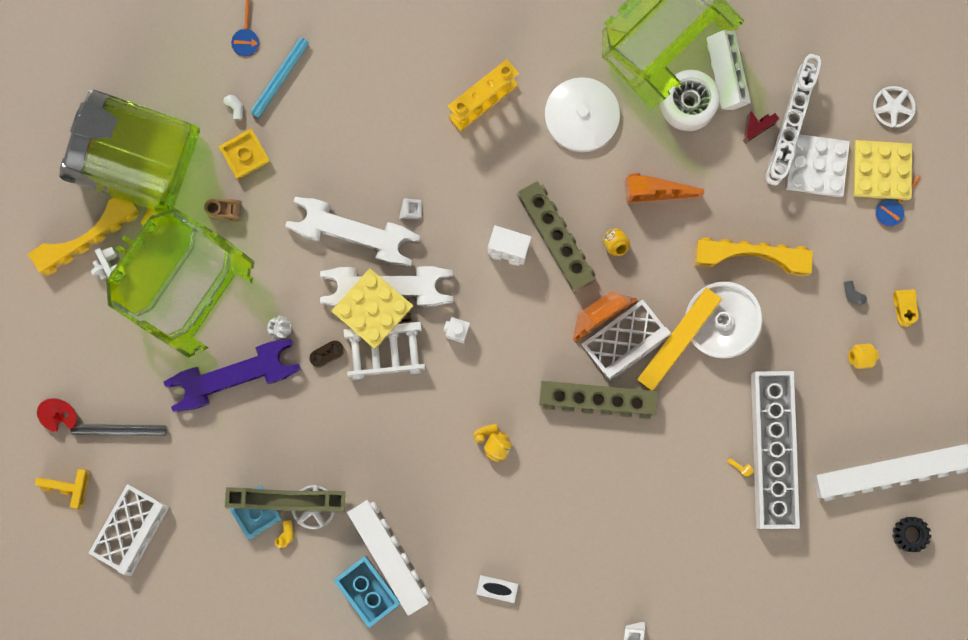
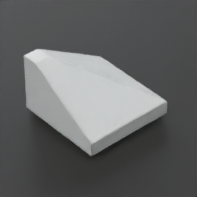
M404 198L399 219H421L422 200Z
M645 622L625 626L623 640H644Z

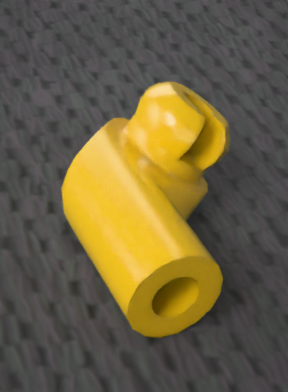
M497 423L475 430L473 432L475 442H484V436L499 433Z
M292 520L282 521L284 532L275 539L276 547H287L293 540Z

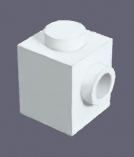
M451 317L450 321H446L443 332H446V338L464 344L470 323Z

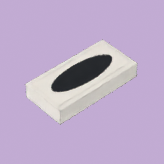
M480 575L476 594L514 603L518 583Z

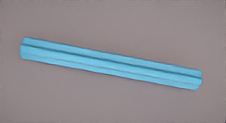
M299 38L251 109L250 113L253 116L259 118L309 45L306 39Z

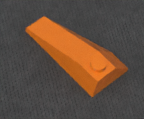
M640 173L630 174L625 179L627 203L702 197L705 193L704 189L646 175L640 176Z

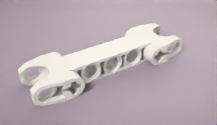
M809 54L797 70L776 145L767 167L765 178L768 184L777 186L789 172L810 96L820 71V56ZM809 59L815 60L817 67L815 68L814 64L807 63ZM799 99L802 102V106L796 105L794 100ZM789 117L796 118L797 123H791ZM784 134L790 135L792 141L785 140ZM771 173L772 178H776V179H779V180H777V181L771 180L769 174Z
M294 198V204L306 209L307 216L301 222L287 221L286 228L314 241H319L323 233L377 250L375 259L390 265L412 266V260L401 255L399 247L406 241L419 243L420 235L411 232L403 226L387 222L385 230L330 214L331 205L314 198Z
M422 266L416 268V276H380L404 298L416 297V306L435 307L453 303V296L439 294L435 289L436 283L440 279L453 277V270L434 266ZM338 267L320 271L321 278L334 280L338 285L337 291L333 295L320 297V303L336 306L362 277L357 276V268Z

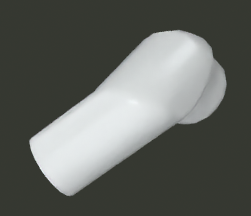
M235 95L224 97V104L233 109V120L242 121V102Z

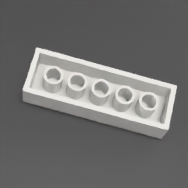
M366 500L348 511L347 514L409 616L430 602L428 598L431 595L425 586L422 588L418 582L421 578L415 569L412 571L408 564L411 561L407 554L400 552L398 547L401 545L395 535H390L388 530L391 528L384 518L381 520L378 515L381 511L374 501L371 503L370 500Z

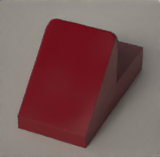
M750 111L747 116L744 143H748L774 126L780 119L777 114L774 113L771 116L767 114L758 121L753 112Z

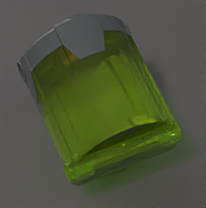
M95 89L88 91L84 102L80 104L70 130L71 136L65 157L60 165L59 177L66 182L155 210L164 215L173 213L200 135V128L186 121Z

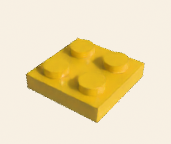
M252 128L218 146L237 180L270 162Z

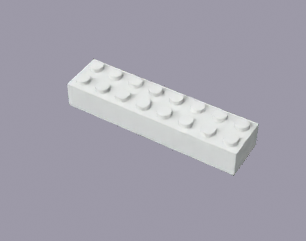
M794 371L753 372L751 374L756 529L800 528Z

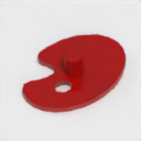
M50 398L41 402L37 408V417L40 423L52 432L58 431L60 422H63L69 429H73L77 424V413L66 401ZM65 412L68 413V416L66 418H64L63 416Z

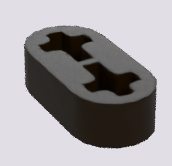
M331 341L310 354V363L318 368L323 367L340 358L344 353V346L339 341ZM333 345H335L336 347L340 346L338 354L332 352L328 355L327 352L333 349ZM316 354H318L319 356L326 354V356L321 359L322 362L320 364L317 361H313L316 358Z

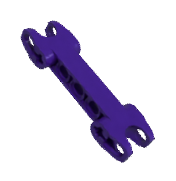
M292 340L271 341L255 347L258 356L202 375L200 374L199 367H194L181 371L163 381L165 387L182 386L185 390L183 400L171 406L172 411L195 410L210 404L207 395L261 377H265L267 384L285 380L301 370L299 364L284 366L280 362L281 352L293 346Z

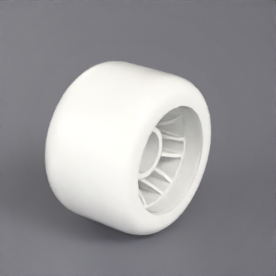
M698 70L681 71L671 77L664 87L660 99L662 115L672 127L678 130L695 131L701 129L712 120L718 109L720 101L719 90L714 80L707 74ZM684 101H691L693 106L686 105Z

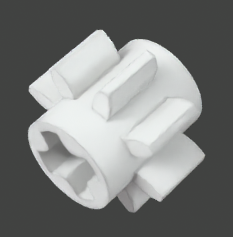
M273 317L269 321L267 330L273 339L281 340V338L285 339L290 335L292 327L290 321H286V317Z

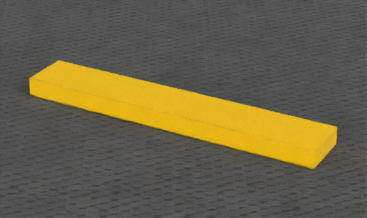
M706 287L637 380L651 391H654L723 299Z

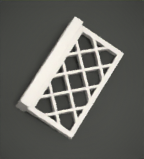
M642 299L582 343V347L610 383L663 344L669 338L671 332L667 327H664ZM642 306L647 312L646 318L635 317V311ZM624 319L632 320L631 330L619 328L620 322ZM634 320L645 322L644 331L633 330ZM648 322L656 323L660 328L654 333L646 332ZM608 330L617 331L615 341L604 339L605 333ZM619 332L630 333L629 343L618 341ZM632 333L643 335V341L639 344L631 343ZM593 341L601 342L600 352L591 351L588 345ZM603 343L615 344L613 354L602 352ZM617 345L628 346L627 353L624 355L616 354ZM602 356L613 357L612 364L607 368L601 364Z
M127 484L91 547L89 554L118 570L119 573L132 576L167 513L169 506ZM131 490L135 493L137 501L128 504L127 495ZM150 501L154 503L150 511L144 513L142 502ZM138 504L140 514L131 517L129 507ZM125 508L127 518L118 521V511ZM141 517L142 526L134 530L132 520ZM128 521L130 532L121 534L119 524ZM115 526L117 536L108 538L107 531L109 527ZM131 535L132 544L124 548L122 537ZM118 539L121 549L111 551L109 541ZM106 543L108 553L98 554L96 550L99 545ZM121 552L123 560L120 565L114 563L113 554Z

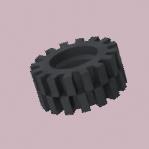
M906 517L900 519V522L895 524L896 528H893L895 532L892 534V537L895 538L894 542L899 545L900 549L906 552H920L922 549L927 548V544H930L929 538H932V535H929L931 529L927 527L928 524L923 522V519ZM909 527H914L918 530L919 537L915 542H909L905 537V531Z

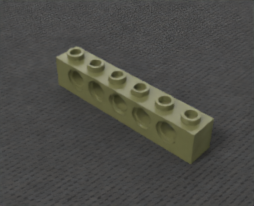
M537 181L520 190L517 196L573 293L594 282L595 272L591 266L586 265L584 261L586 257L582 250L576 248L575 243L577 242L572 233L568 234L565 229L567 225L564 219L558 217L555 203L548 200L546 196L548 192L543 184L540 185ZM541 200L544 205L541 208H537L533 202ZM550 216L553 222L546 224L543 222V218ZM555 232H559L562 234L563 238L561 240H555L553 239L552 234ZM568 248L572 251V255L565 257L562 254V250ZM573 265H579L582 271L580 273H574L571 270V267Z
M541 381L539 405L543 406V409L555 410V407H562V411L574 412V409H582V413H593V410L601 411L602 415H612V412H618L623 417H632V414H639V418L651 419V416L656 415L658 391ZM562 392L565 396L564 401H556L554 394ZM577 393L582 394L584 397V401L581 404L576 403L573 399ZM595 395L603 398L602 405L594 404L593 397ZM614 397H619L622 400L621 407H615L612 404ZM633 399L641 401L639 409L633 408L631 404Z

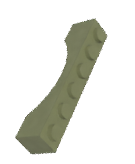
M226 487L225 508L345 513L346 491H286Z

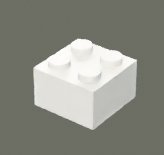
M494 225L487 254L495 260L501 261V258L509 260L508 263L515 266L524 265L532 236Z

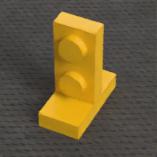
M78 469L75 484L36 477L35 485L41 486L40 490L52 492L54 488L59 489L60 494L71 495L72 493L70 508L82 509L90 471Z

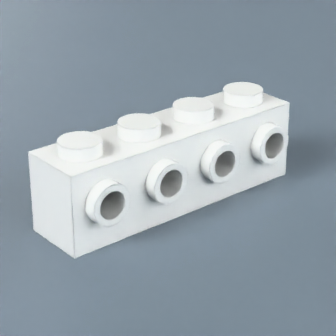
M722 30L707 37V49L710 53L711 67L714 71L715 83L719 90V103L722 109L735 110L750 104V96L735 31Z

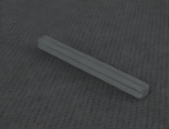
M76 424L73 429H70L72 435L166 436L167 426Z

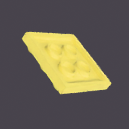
M855 140L853 196L910 200L912 198V144Z
M369 268L331 312L372 348L376 349L414 306Z

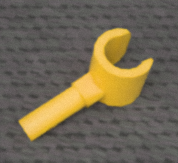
M731 458L727 461L736 467L744 477H749L754 473V469L749 464L742 467Z

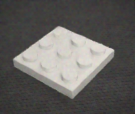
M799 134L793 160L787 174L786 190L842 198L844 196L850 141Z

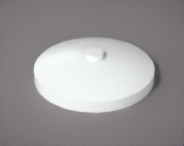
M573 78L561 83L550 94L545 107V124L549 134L560 146L574 152H590L603 147L614 136L620 120L619 104L613 92L603 83L591 78Z
M717 282L706 286L723 300L691 342L701 352L715 358H732L743 354L754 345L762 330L763 314L759 302L748 289L736 283ZM706 287L698 291L691 299L686 314Z

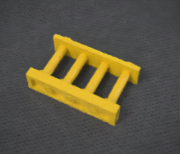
M508 59L503 61L447 106L452 112L448 116L450 121L460 132L518 87V83L514 78L519 75V72Z

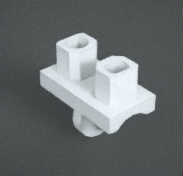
M110 247L104 250L101 248L95 250L102 265L99 264L98 260L94 261L93 265L95 268L91 270L92 275H99L100 279L106 278L105 271L110 281H113L114 284L119 282L118 278L125 274L126 271L121 263L114 266L111 265L110 261L118 257L115 249Z

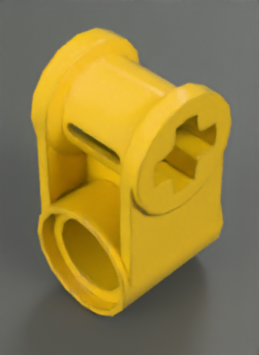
M915 289L894 291L893 301L897 322L903 327H908L915 323L919 316ZM907 314V316H910L911 319L909 320L907 317L905 318L904 315Z

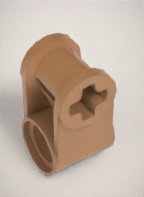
M209 199L204 204V211L211 219L240 221L239 209L242 201L234 199ZM213 205H217V212L210 213L209 208Z

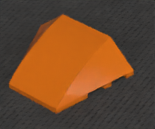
M613 291L607 293L578 313L573 336L574 342H577L594 328L621 310L624 311L638 300L635 297Z

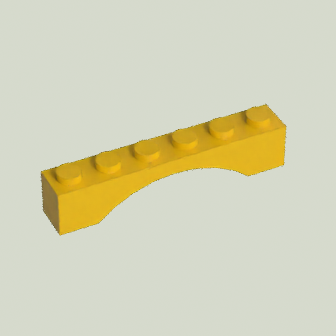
M124 190L108 201L100 220L87 233L65 243H43L29 252L28 256L39 273L44 276L51 275L57 271V267L70 263L75 255L83 254L90 249L89 246L102 242L110 232L115 233L127 221H134L141 212L129 194Z
M702 237L701 240L696 242L694 265L714 267L718 263L732 257L756 256L772 261L791 275L808 276L812 273L813 250H807L808 248L804 246H797L794 249L788 248V245L779 244L777 247L769 246V243L751 245L749 241L731 243L732 240L729 239L712 241L713 239L709 237Z

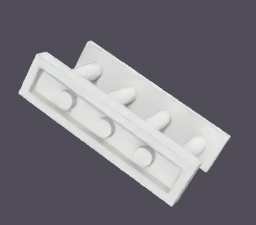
M421 322L398 324L387 336L390 339L392 367L381 368L379 346L376 349L371 347L373 369L361 370L359 349L361 337L352 329H343L344 338L349 339L352 346L354 371H348L347 374L353 380L364 379L366 375L410 371V374L422 373L421 370H426L425 364H419L416 335H418V332H422ZM406 333L409 336L411 365L400 366L397 337H399V334Z

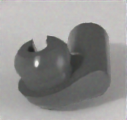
M853 281L844 282L848 301L855 305H862L867 302L866 295L855 291Z

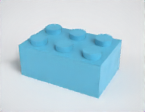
M367 555L333 580L368 628L401 604L392 588Z

